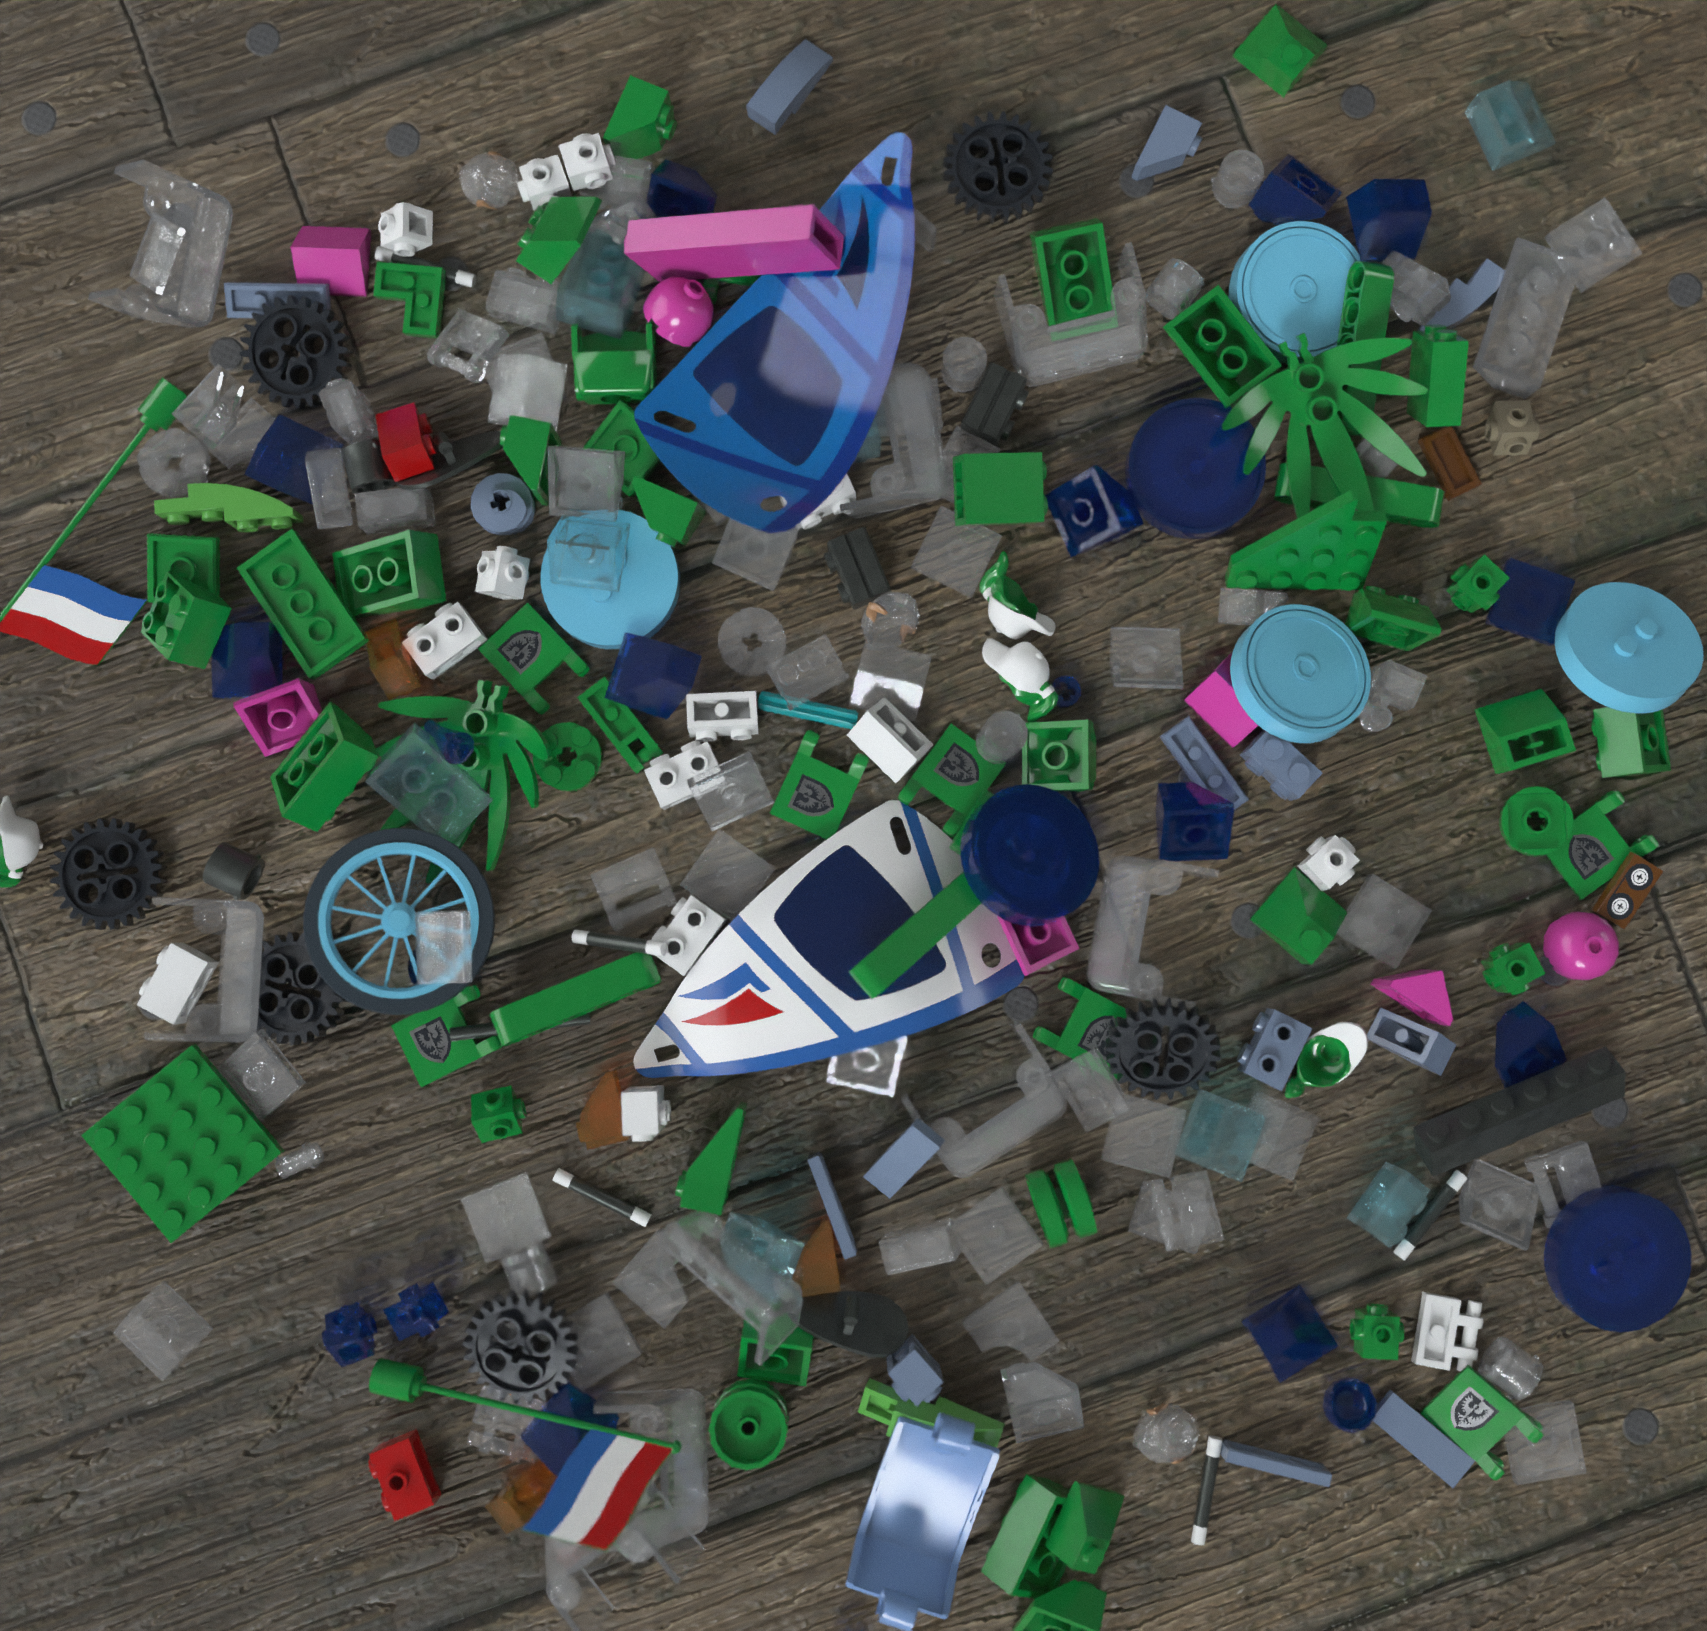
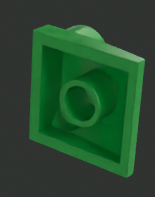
M1091 720L1022 723V791L1082 792L1093 790L1096 780V735Z

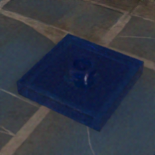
M1513 558L1507 559L1503 572L1510 578L1497 591L1501 596L1491 606L1485 624L1549 646L1555 644L1556 628L1565 613L1575 580Z

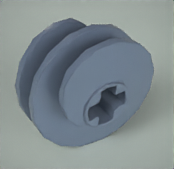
M497 473L485 477L476 485L471 495L473 516L479 525L489 533L499 536L517 534L524 531L533 521L536 512L535 499L527 485L513 475ZM505 499L507 501L505 503L507 509L501 511L499 509L501 507L499 501Z

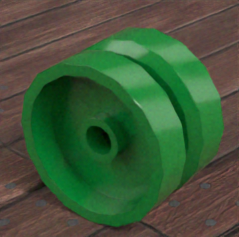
M1071 1158L1054 1164L1053 1174L1057 1187L1053 1188L1047 1172L1042 1168L1025 1174L1027 1186L1050 1249L1068 1243L1069 1234L1065 1223L1067 1219H1069L1075 1235L1080 1239L1098 1233L1089 1193Z
M756 1379L736 1381L724 1389L715 1403L709 1426L711 1445L720 1459L731 1467L743 1470L762 1468L776 1459L784 1447L789 1423L787 1403L779 1390L765 1381ZM746 1421L753 1422L752 1427H748L744 1423Z

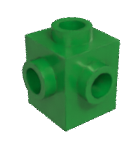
M1484 554L1475 559L1469 566L1463 563L1450 576L1454 582L1446 591L1452 596V602L1463 611L1468 610L1470 613L1480 608L1486 611L1500 598L1501 595L1497 591L1510 577Z
M1517 942L1511 946L1508 943L1496 946L1489 951L1490 957L1481 961L1485 969L1482 972L1483 977L1489 987L1493 990L1496 989L1497 992L1511 993L1512 996L1531 988L1529 982L1546 974L1530 943Z
M512 1085L471 1095V1122L481 1143L522 1134V1119L527 1117L526 1106L522 1097L517 1098Z
M1369 1303L1367 1304V1309L1355 1308V1318H1351L1349 1324L1350 1338L1354 1340V1351L1366 1359L1398 1360L1399 1342L1402 1343L1404 1340V1325L1400 1321V1317L1391 1310H1388V1306L1383 1304Z

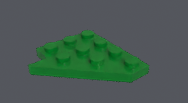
M1351 489L1232 554L1225 575L1226 588L1360 590L1365 584L1387 523L1385 511L1355 510L1358 503L1357 490Z

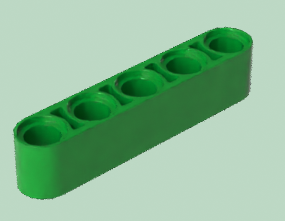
M1356 261L1352 264L1346 280L1337 346L1359 340L1385 338L1394 284V271L1391 266ZM1382 359L1361 364H1349L1348 368L1380 371ZM1348 385L1342 386L1343 391L1374 412L1377 393L1363 391ZM1338 411L1337 414L1348 434L1362 437L1347 421L1341 411Z
M1281 463L1278 469L1274 500L1293 505L1288 483L1287 464ZM1311 466L1310 508L1316 509L1341 494L1326 468ZM1366 475L1375 511H1385L1387 522L1422 528L1439 527L1445 493L1442 489Z
M970 865L849 971V974L871 999H874L994 893L993 888L975 867Z
M636 952L492 1011L489 1015L502 1047H505L662 982L652 955Z

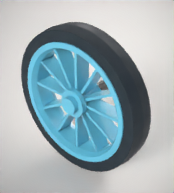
M391 828L371 832L354 839L336 851L314 878L307 895L303 914V931L307 951L314 967L325 983L342 998L358 1007L390 1015H406L427 1011L444 1004L462 992L476 977L485 963L492 945L495 929V911L491 892L483 874L474 861L463 850L443 837L410 828ZM394 855L412 856L402 903H396L381 859L383 857ZM416 857L436 864L443 871L410 906L406 902ZM378 860L392 902L388 907L351 877L358 869L371 861ZM448 873L457 883L464 898L416 913L415 907ZM348 879L384 909L382 915L334 906L338 893ZM466 902L468 911L467 932L418 922V917ZM334 910L381 919V925L334 940L332 934V912ZM416 927L466 936L462 949L453 963L414 931ZM383 929L386 932L383 937L351 969L342 959L336 944ZM410 934H413L449 965L444 972L426 983L422 982L407 937ZM391 936L394 937L384 985H376L356 974L385 940ZM399 938H404L419 983L417 986L407 988L388 987Z

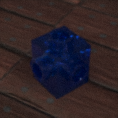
M434 1282L421 1288L417 1283L407 1287L398 1293L400 1297L398 1301L383 1310L399 1341L417 1332L420 1337L426 1336L440 1327L439 1319L450 1313Z
M358 1302L325 1314V1330L322 1331V1340L327 1351L341 1367L375 1355L373 1334L377 1333L376 1321L371 1313L367 1314Z

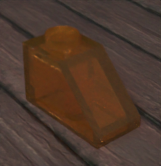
M394 619L366 631L365 634L370 640L366 643L370 669L388 699L391 700L398 696L407 695L414 689L421 687L416 663L401 643L405 640V637L397 620Z
M617 1069L605 1073L579 1115L580 1122H576L578 1138L581 1143H586L587 1150L626 1141L632 1137V1135L623 1136L622 1089Z
M823 1216L794 1256V1266L788 1267L790 1287L797 1288L799 1298L841 1291L833 1230L829 1216Z
M551 1450L547 1451L511 1480L485 1505V1508L506 1534L523 1526L536 1514L543 1505L563 1465Z

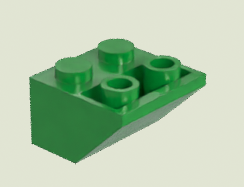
M167 571L163 581L157 585L155 600L150 611L143 618L141 633L167 660L206 669L232 608L217 594L175 573Z
M1542 689L1474 709L1495 774L1512 771L1576 751L1566 718Z

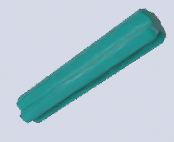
M762 691L758 699V709L762 711L852 729L858 720V712L855 710Z

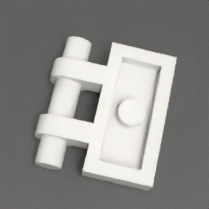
M1422 1292L1411 1361L1417 1365L1450 1371L1452 1357H1457L1458 1371H1461L1467 1364L1472 1367L1473 1360H1477L1479 1351L1475 1348L1478 1329H1482L1484 1320L1483 1317H1480L1482 1303L1468 1300L1466 1313H1459L1461 1300L1458 1298ZM1457 1325L1464 1326L1461 1344H1454Z

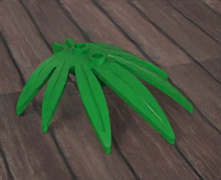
M1301 333L1296 336L1299 342L1297 351L1301 358V363H1299L1295 352L1289 350L1286 341L1278 344L1280 352L1287 357L1288 369L1268 377L1249 390L1234 405L1221 425L1223 430L1239 426L1254 417L1272 401L1259 420L1250 439L1244 461V474L1249 475L1260 462L1274 440L1285 412L1289 411L1286 464L1290 495L1297 519L1310 511L1311 461L1307 425L1310 426L1323 464L1340 494L1342 495L1351 489L1357 490L1358 503L1356 510L1375 511L1361 461L1345 426L1337 414L1338 411H1341L1353 428L1379 452L1408 471L1421 477L1426 476L1425 469L1403 440L1372 410L1342 390L1343 385H1348L1363 391L1385 395L1426 394L1428 392L1426 387L1401 376L1372 369L1348 368L1349 364L1372 362L1393 355L1412 344L1411 339L1375 338L1359 340L1333 347L1313 357L1307 350L1308 341L1306 335Z
M478 680V697L475 702L454 697L418 696L378 703V707L406 716L448 718L447 721L411 730L376 748L379 757L405 755L423 751L440 745L454 736L456 737V741L412 786L380 830L401 828L416 818L438 798L451 782L458 769L461 768L438 836L443 837L461 849L480 813L491 773L486 871L494 870L503 848L510 815L511 788L506 753L531 808H538L539 789L536 773L522 745L536 757L545 761H551L553 758L552 751L543 734L527 720L514 714L503 712V700L508 694L509 686L495 685L494 693L492 694L491 687L493 681ZM430 862L426 883H432L443 869Z

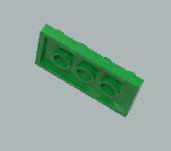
M290 529L237 567V570L308 678L312 680L317 679L370 641L298 532L294 529Z

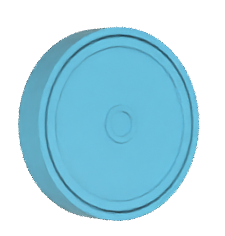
M1309 221L1283 223L1263 233L1240 256L1231 275L1229 299L1279 362L1287 363V357L1280 352L1278 344L1286 341L1289 350L1295 352L1299 363H1301L1302 361L1297 351L1299 342L1296 338L1301 333H1305L1308 341L1307 350L1313 357L1337 346L1348 271L1354 262L1362 261V259L1345 237L1325 225Z
M603 509L578 516L567 523L555 535L543 558L541 589L548 610L567 633L582 643L593 647L622 649L646 641L666 624L678 601L680 572L671 546L657 540L656 536L658 533L649 528L647 520L631 512Z
M1608 582L1585 590L1565 612L1555 632V649L1559 663L1573 684L1596 702L1622 712L1651 713L1671 706L1693 684L1702 669L1703 646L1692 621L1671 600L1644 586L1626 582Z
M1289 604L1273 608L1261 615L1243 632L1232 652L1230 663L1231 681L1240 705L1258 726L1280 739L1295 743H1314L1326 740L1354 721L1367 703L1371 688V673L1366 653L1357 637L1343 622L1321 609L1300 604Z

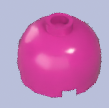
M670 277L658 283L651 290L643 305L644 315L648 323L652 318L659 326L656 332L671 343L684 347H690L693 342L698 344L708 333L714 315L712 301L704 287L696 280L685 277Z
M1570 912L1549 925L1544 936L1543 951L1557 974L1573 980H1590L1604 975L1614 966L1619 955V940L1615 929L1607 920L1593 913Z

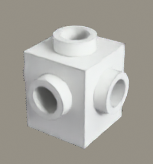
M588 133L576 136L573 141L559 145L573 191L585 187L589 189L599 188L606 181L613 179L609 168L616 165L609 144L602 145L599 133L593 135Z
M558 154L545 159L536 158L530 160L526 165L519 167L522 181H518L517 185L523 202L530 201L533 211L538 205L544 208L551 197H572Z
M402 202L382 212L378 225L379 232L381 233V247L394 250L396 255L410 257L414 256L415 252L432 245L433 211Z
M497 546L496 551H482L481 559L477 565L478 578L475 592L503 600L523 599L525 585L529 578L528 567L530 559L517 555V549L507 546Z
M1334 835L1324 839L1321 836L1306 849L1309 855L1298 867L1321 891L1330 889L1336 883L1341 886L1355 874V870L1352 867L1360 860L1354 855L1356 850L1353 845L1345 838H1338Z

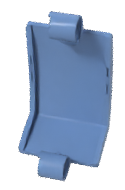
M941 1412L938 1414L933 1427L905 1417L897 1419L856 1533L845 1582L848 1588L879 1598L876 1614H879L878 1622L904 1631H911L918 1611L941 1619H947L950 1613L958 1565L1000 1454L998 1448L972 1440L975 1429L974 1423Z

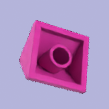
M302 226L291 245L297 283L329 284L330 295L368 297L371 230L369 228Z
M1231 652L1184 701L1219 736L1234 748L1258 725L1247 715L1235 695L1230 674Z
M300 678L233 702L235 710L265 757L294 747L323 711L314 685Z
M1054 894L1042 900L1019 899L995 912L1024 976L1080 949ZM1025 898V899H1042V898Z
M1420 969L1374 978L1371 982L1372 986L1428 1023L1450 1026L1453 1021L1444 975L1441 970Z

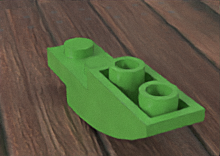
M187 484L188 497L154 500L155 514L168 521L170 525L189 524V519L202 518V521L219 522L223 521L224 516L225 522L237 528V531L256 532L258 531V526L271 525L273 529L292 528V523L303 522V516L278 499L258 491L227 484Z
M869 1378L858 1410V1413L889 1425L886 1434L891 1437L899 1417H905L933 1427L938 1414L941 1412L974 1423L975 1429L972 1440L996 1448L1005 1425L1000 1421L940 1396L935 1405L922 1401L916 1406L910 1398L905 1402L892 1387Z

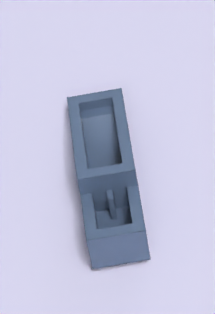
M805 39L781 61L747 103L748 117L776 135L792 112L795 114L832 63L833 57Z
M1487 258L1477 268L1467 284L1456 278L1449 285L1417 331L1425 330V325L1430 324L1446 325V330L1453 329L1473 314L1499 288L1509 273Z

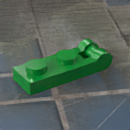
M605 676L577 697L636 774L645 768L643 765L651 758H657L664 754ZM640 739L645 747L634 754L629 746Z

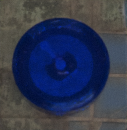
M1182 399L1167 404L1154 412L1138 430L1127 453L1125 481L1135 508L1153 527L1178 538H1208L1221 534L1233 527L1254 506L1264 485L1266 458L1264 455L1249 475L1243 473L1247 448L1255 429L1249 421H1246L1229 430H1223L1221 425L1232 407L1226 409L1221 402L1212 399Z
M1031 784L1005 788L981 804L970 816L963 830L960 856L966 880L980 902L995 915L1006 921L1023 926H1041L1055 922L1080 907L1089 897L1095 886L1099 872V850L1093 830L1083 813L1070 800L1054 790Z
M1623 1186L1599 1187L1577 1196L1558 1214L1546 1239L1544 1265L1553 1293L1561 1304L1573 1314L1591 1325L1607 1331H1636L1662 1319L1681 1298L1691 1272L1690 1242L1679 1218L1669 1207L1657 1199Z

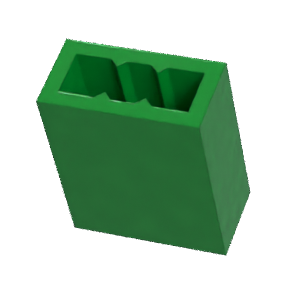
M1441 324L1425 325V330L1413 331L1409 380L1426 387L1428 392L1423 395H1408L1406 413L1425 427L1461 426L1469 341L1457 335L1455 330H1446L1447 326Z
M1042 452L974 453L954 456L955 526L1035 524L1044 522V516L1048 510V502L1043 493V481L1046 479L1047 468L1045 461H1042Z

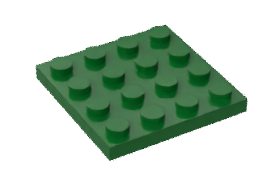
M197 1044L191 1045L81 1135L170 1243L177 1240L285 1151Z

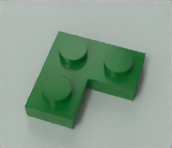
M376 262L373 296L377 299L406 301L402 333L407 336L440 339L446 270L442 267Z

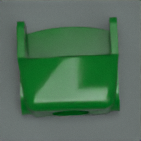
M647 321L646 333L609 331L584 337L579 323L572 324L571 342L577 401H584L591 405L617 404L620 399L626 403H641L657 387V338L653 321H649V323Z

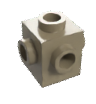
M1495 401L1485 425V439L1490 441L1493 455L1516 456L1528 454L1533 441L1538 439L1540 431L1538 420H1534L1530 401Z

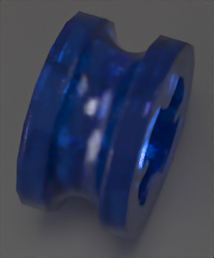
M1071 676L1058 677L1051 684L1054 690L1060 689L1061 683H1066L1068 689H1073L1074 696L1070 695L1068 697L1070 700L1063 701L1062 695H1058L1056 706L1059 708L1071 707L1080 697V684Z

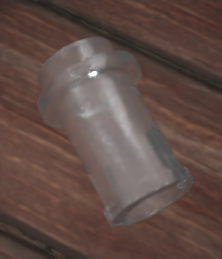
M306 1142L302 1145L301 1149L276 1158L275 1166L277 1172L285 1179L306 1168L315 1169L324 1160L323 1151L318 1143L314 1142L311 1144Z

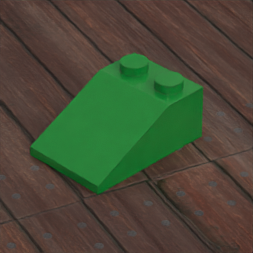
M1094 218L1030 232L1035 269L1050 339L1055 340L1118 326L1103 222Z
M406 530L332 553L337 592L355 619L420 609L446 602L437 534Z
M1366 586L1365 589L1361 588L1352 596L1345 625L1356 637L1410 651L1440 636L1441 627L1428 606L1418 604L1419 599L1407 595H1399L1398 598L1385 595L1386 590L1375 586Z
M741 1102L689 1169L687 1171L683 1170L682 1175H679L675 1196L681 1197L679 1207L722 1215L727 1203L748 1103Z

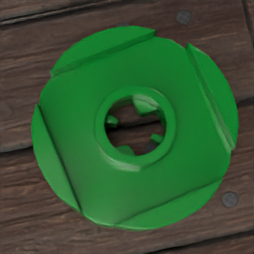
M570 722L555 724L542 732L553 755L551 761H545L533 755L535 771L542 781L549 786L566 792L577 791L588 786L597 773H599L603 763V752L598 739L587 728ZM571 748L570 752L576 751L577 759H573L571 766L568 767L563 766L564 761L559 762V755L563 754V749Z
M1540 786L1522 789L1508 798L1499 816L1500 831L1508 847L1527 856H1543L1556 851L1569 838L1573 830L1574 819L1569 804L1555 794V791ZM1538 812V817L1545 819V826H1539L1541 831H1534L1533 827L1527 824V817H1532L1530 813Z

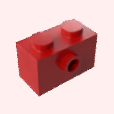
M415 402L375 415L382 457L395 482L434 469L432 455L436 454L437 451L430 435L433 433L427 414L420 415Z
M417 1429L378 1444L370 1452L368 1465L371 1475L374 1479L379 1480L383 1491L381 1493L382 1504L388 1513L391 1512L394 1521L435 1505L442 1494Z

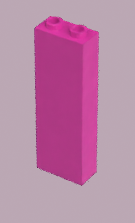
M814 205L629 220L627 235L624 238V254L659 282L670 277H685L694 280L839 270L844 235Z

